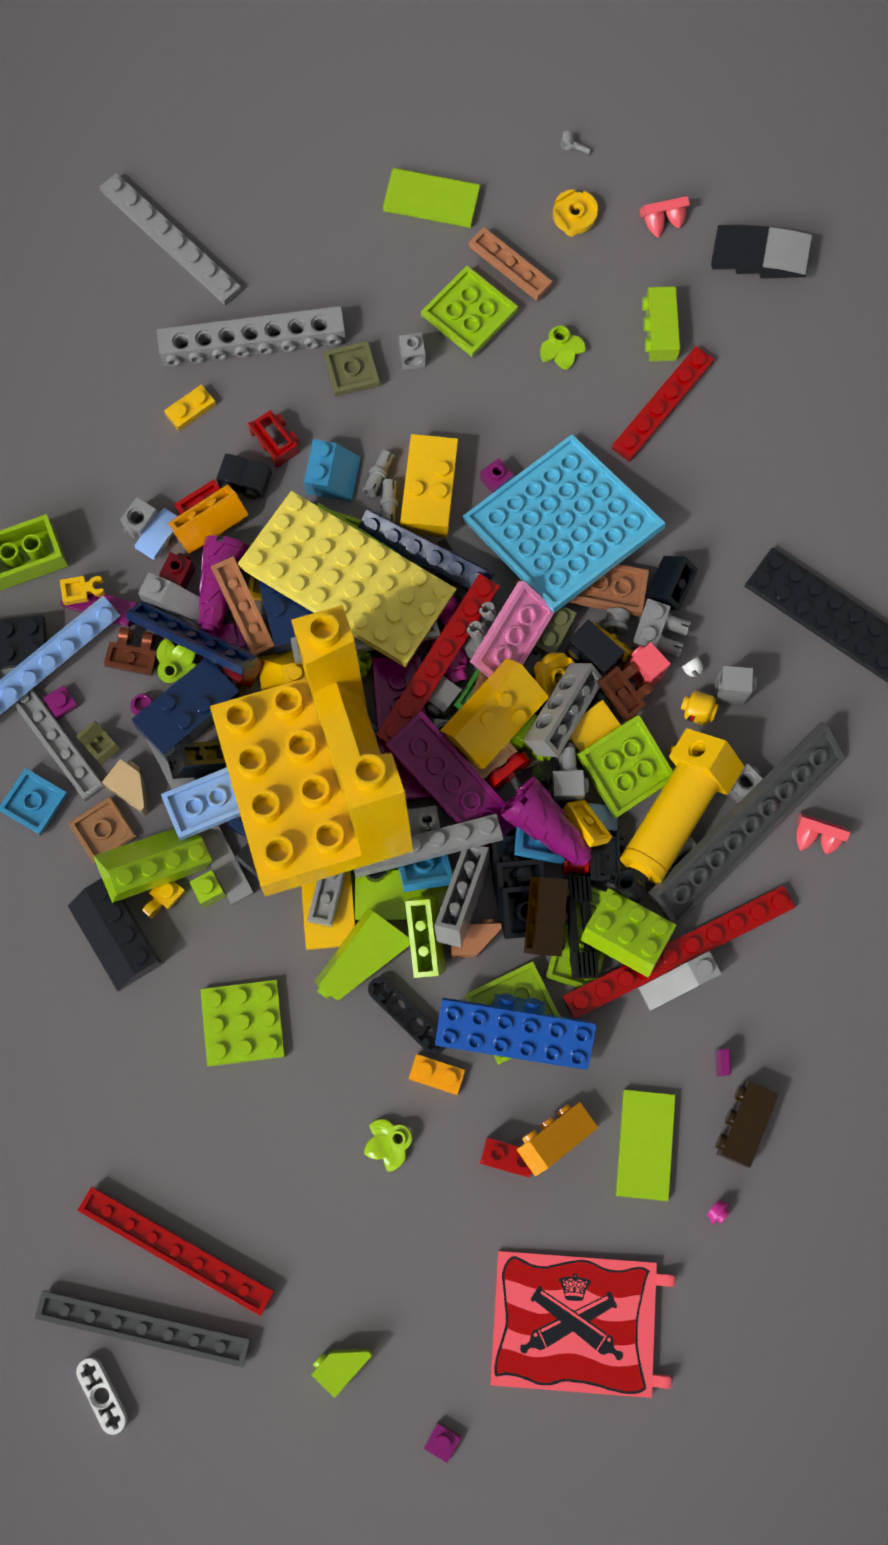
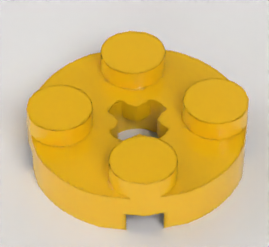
M570 189L562 192L556 198L552 212L553 220L557 227L565 231L568 236H576L577 234L587 232L594 226L597 220L598 205L594 197L588 192L583 191V193L576 192V189ZM571 209L575 211L580 210L578 215L571 214Z
M549 653L534 666L536 682L549 697L569 664L575 663L572 658H568L564 653Z

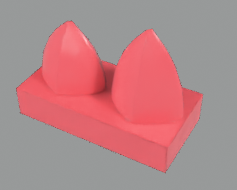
M688 196L644 205L639 209L641 219L645 218L650 231L659 238L664 228V214H667L669 221L675 227L681 228L685 221L686 208L689 206Z
M800 812L796 820L798 824L796 837L800 851L811 846L819 833H822V848L825 854H830L837 850L843 841L847 842L850 831L846 827Z

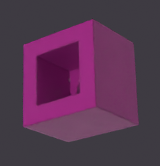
M499 458L480 472V480L491 493H494L514 477L513 473Z

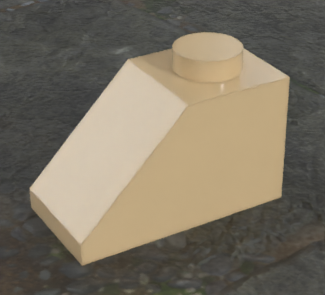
M120 759L102 783L106 788L146 816L148 804L145 780L139 773L141 768L130 760L128 763H125Z

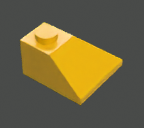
M293 651L258 656V659L264 662L259 671L262 691L306 678L303 664H295Z

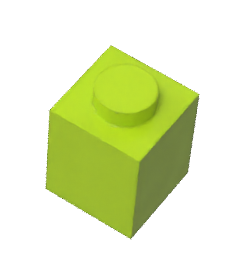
M212 870L189 882L204 908L227 897L216 874Z

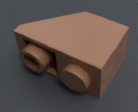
M493 919L481 920V924H471L470 922L462 948L451 945V958H476L501 932L502 923L496 924V920Z

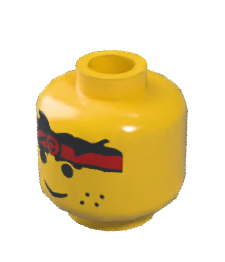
M695 690L690 697L685 695L681 709L685 710L684 718L687 721L705 726L708 722H713L719 704H716L714 696Z

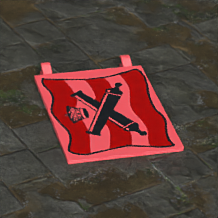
M498 1251L490 1385L652 1398V1387L671 1388L672 1379L669 1375L653 1374L656 1285L673 1287L675 1286V1276L672 1274H656V1262Z

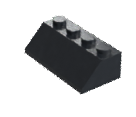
M102 878L84 888L68 905L118 992L162 965L124 899L112 903Z

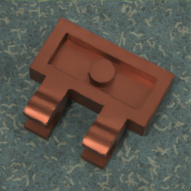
M120 627L117 643L109 641L104 661L105 667L153 676L157 661V651L152 650L156 642L154 633L144 631L141 646L135 647L129 645L133 636V632L130 631L131 629Z
M635 661L632 663L627 662L621 669L618 666H613L596 681L624 720L632 718L646 705L642 699L654 689L649 680L640 682L635 688L628 681L631 676L640 670Z

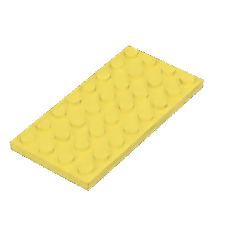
M293 491L288 494L238 562L240 569L313 613L343 605L352 635L405 668L456 592V588Z

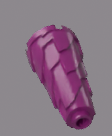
M218 535L207 536L203 544L198 625L208 633H215L216 630H220L225 614L229 610L226 599L210 566L234 556L238 565V562L250 547L242 541L226 536L220 542L217 541ZM240 569L241 574H242V576H243V574H244L245 571H243L242 569Z
M535 777L529 779L516 791L517 794L514 798L510 797L503 806L500 815L513 826L522 829L535 841L539 840L556 855L559 854L574 865L580 864L584 866L592 858L590 853L592 848L589 847L581 836L580 830L564 815L563 809L553 800L550 792Z

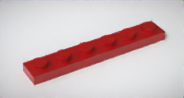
M695 346L612 444L611 449L630 462L713 364L714 358Z

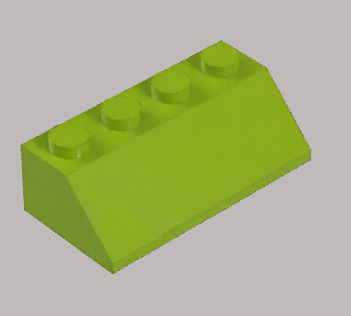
M175 828L94 855L93 857L112 903L204 871L212 861L205 843L199 834L180 841Z

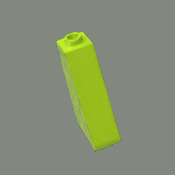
M368 908L314 980L319 987L317 992L328 1000L332 996L339 1001L410 945L409 937Z

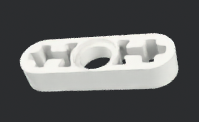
M88 1357L79 1363L76 1370L77 1378L104 1432L110 1435L117 1434L127 1424V1413L102 1362L96 1357ZM86 1363L90 1367L93 1365L96 1367V1370L93 1372L95 1380L97 1381L100 1377L103 1382L97 1383L92 1388L89 1386V1384L94 1382L90 1374L85 1376L84 1370L87 1369ZM100 1387L106 1388L109 1392V1399L106 1403H99L95 1399V1392ZM112 1402L115 1404L110 1409L113 1416L119 1415L121 1418L118 1422V1427L115 1424H108V1421L111 1419L108 1410L104 1414L101 1409L107 1408Z

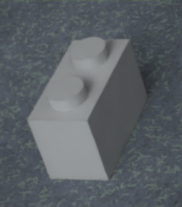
M723 666L714 680L716 703L743 705L747 698H750L752 691L756 689L757 679L753 676V668Z

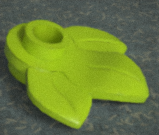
M559 325L551 329L548 340L542 343L540 357L543 362L554 359L560 368L568 370L574 363L575 354H581L586 351L585 344L580 337L571 335L565 326ZM560 336L563 340H558L556 337Z
M165 638L160 643L156 653L160 662L157 669L159 678L165 683H174L181 679L196 666L195 663H192L196 653L181 645L175 647L172 641ZM170 666L174 668L175 672L173 675H167L165 669Z
M386 1119L376 1120L369 1125L374 1137L366 1144L364 1154L371 1159H383L387 1172L398 1169L404 1163L406 1149L413 1140L412 1132L405 1125H393ZM396 1134L402 1135V1143L395 1140Z

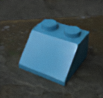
M313 439L304 480L306 494L352 502L361 457L337 443Z

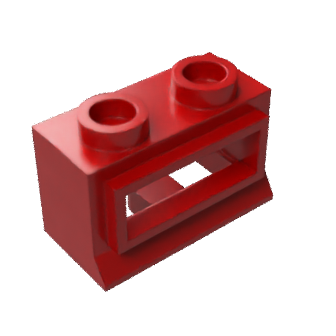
M269 410L256 420L247 423L251 436L256 435L263 451H268L272 456L273 464L276 468L299 454V439L293 431L288 432L285 429L286 423L279 413L275 415L272 410ZM271 423L287 442L281 448L277 446L264 429Z
M486 1138L479 1164L529 1178L533 1174L516 1150L519 1148L518 1146Z

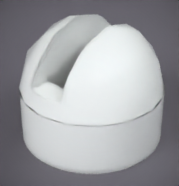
M696 657L683 665L682 669L688 676L697 677L695 670L701 674L703 665L699 657Z

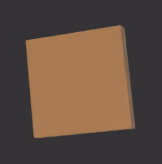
M111 796L68 823L95 865L94 855L127 845L138 838Z

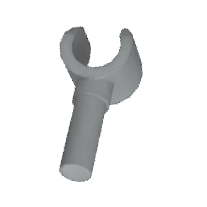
M563 132V137H561L562 149L570 150L574 148L587 154L590 153V148L573 141L574 134L572 132Z

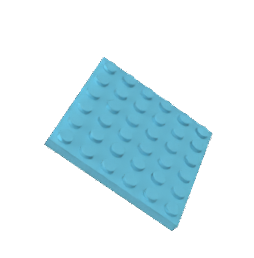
M572 434L463 515L464 522L522 581H525L545 600L553 613L557 612L665 529V522Z

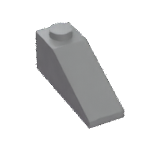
M148 572L138 593L141 600L166 613L198 625L200 597L167 579Z
M709 951L639 987L638 990L649 1011L721 975V972Z

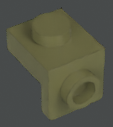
M93 721L77 734V738L101 765L120 750L117 744L96 721Z

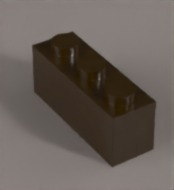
M530 876L524 953L562 957V951L566 944L564 926L568 920L566 903L570 895L568 880Z
M750 1081L739 1085L734 1099L737 1100L734 1110L730 1109L725 1119V1123L728 1124L724 1134L720 1133L715 1148H718L716 1155L743 1167L750 1168L778 1094Z

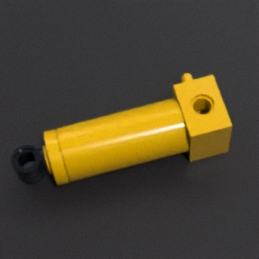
M686 728L676 746L670 748L669 757L676 765V768L620 857L621 862L628 869L618 873L614 880V886L622 896L638 903L647 895V881L656 884L658 882L661 883L715 793L729 794L745 766L726 740Z

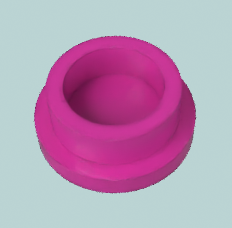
M720 1199L714 1204L707 1214L713 1225L716 1222L722 1224L731 1213L728 1210L730 1204L728 1202L724 1203Z

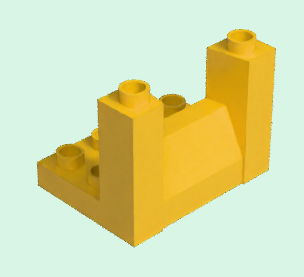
M343 605L291 620L306 678L210 706L260 886L265 897L413 852L405 792L392 753L381 754L367 713L355 641Z

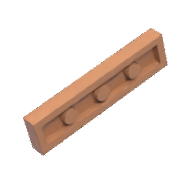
M485 227L469 241V248L536 301L552 286V280Z
M234 556L210 566L250 653L256 655L274 647L275 645Z

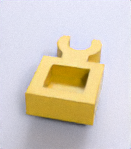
M84 576L60 580L64 605L89 602L88 595L90 594L96 597L104 596L105 591L103 588L95 589L97 584L103 583L102 577H92L88 582H86Z

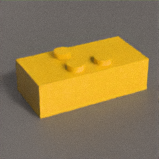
M411 434L400 520L401 526L419 535L448 538L458 439Z
M506 658L440 731L470 763L484 770L544 704L549 696L522 664Z

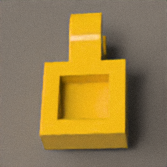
M175 881L153 888L149 894L154 899L148 902L142 911L150 919H153L163 906L170 910L186 891Z

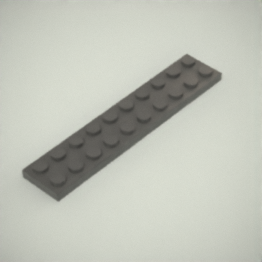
M820 722L666 874L661 883L658 882L648 892L667 920L676 924L677 927L845 759L827 724Z

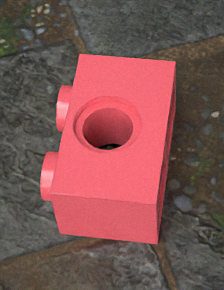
M651 642L646 647L643 645L639 646L631 654L633 657L628 661L630 663L635 661L640 668L631 678L637 684L649 680L653 687L664 678L671 664Z

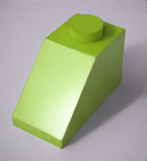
M370 1348L331 1350L327 1355L322 1352L312 1364L315 1369L311 1375L335 1398L369 1360L373 1351Z

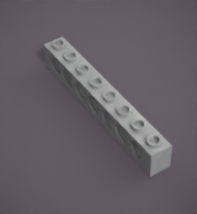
M341 306L157 329L159 355L163 366H177L181 363L189 362L201 363L202 361L213 359L219 361L236 356L243 358L252 354L267 355L276 351L290 352L299 348L313 349L317 346H337L340 343H346ZM318 328H325L323 331H317ZM295 331H302L299 334L294 333ZM272 334H279L276 337L271 336ZM252 336L256 337V338L253 339V340H249V339H248L249 337H252ZM229 339H232V340H233L232 342H229V343H226V342H225L226 340H229ZM210 342L209 345H202L203 343ZM182 345H187L185 348H179Z

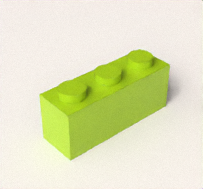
M648 287L646 296L642 297V311H646V317L643 319V331H647L648 337L645 338L644 342L645 352L649 353V361H677L680 341L676 287Z
M438 896L413 897L405 901L414 978L439 976L446 971L443 943L437 942L434 926L439 914Z

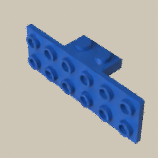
M508 993L495 994L493 1005L442 998L435 1045L587 1070L595 1037L596 1022L545 1014V1002L533 997L527 999L518 998Z

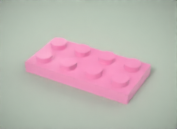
M518 581L470 660L488 678L506 658L523 665L554 614L545 600L525 581Z

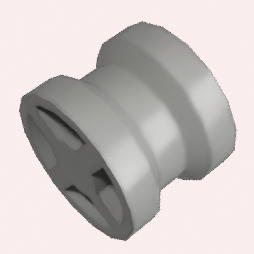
M622 608L607 609L606 616L608 621L605 622L604 629L609 633L626 634L628 631L626 623L630 619L631 613Z

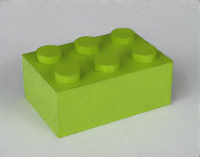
M47 514L0 530V591L69 567L55 527Z
M608 888L585 927L581 941L649 977L676 924Z

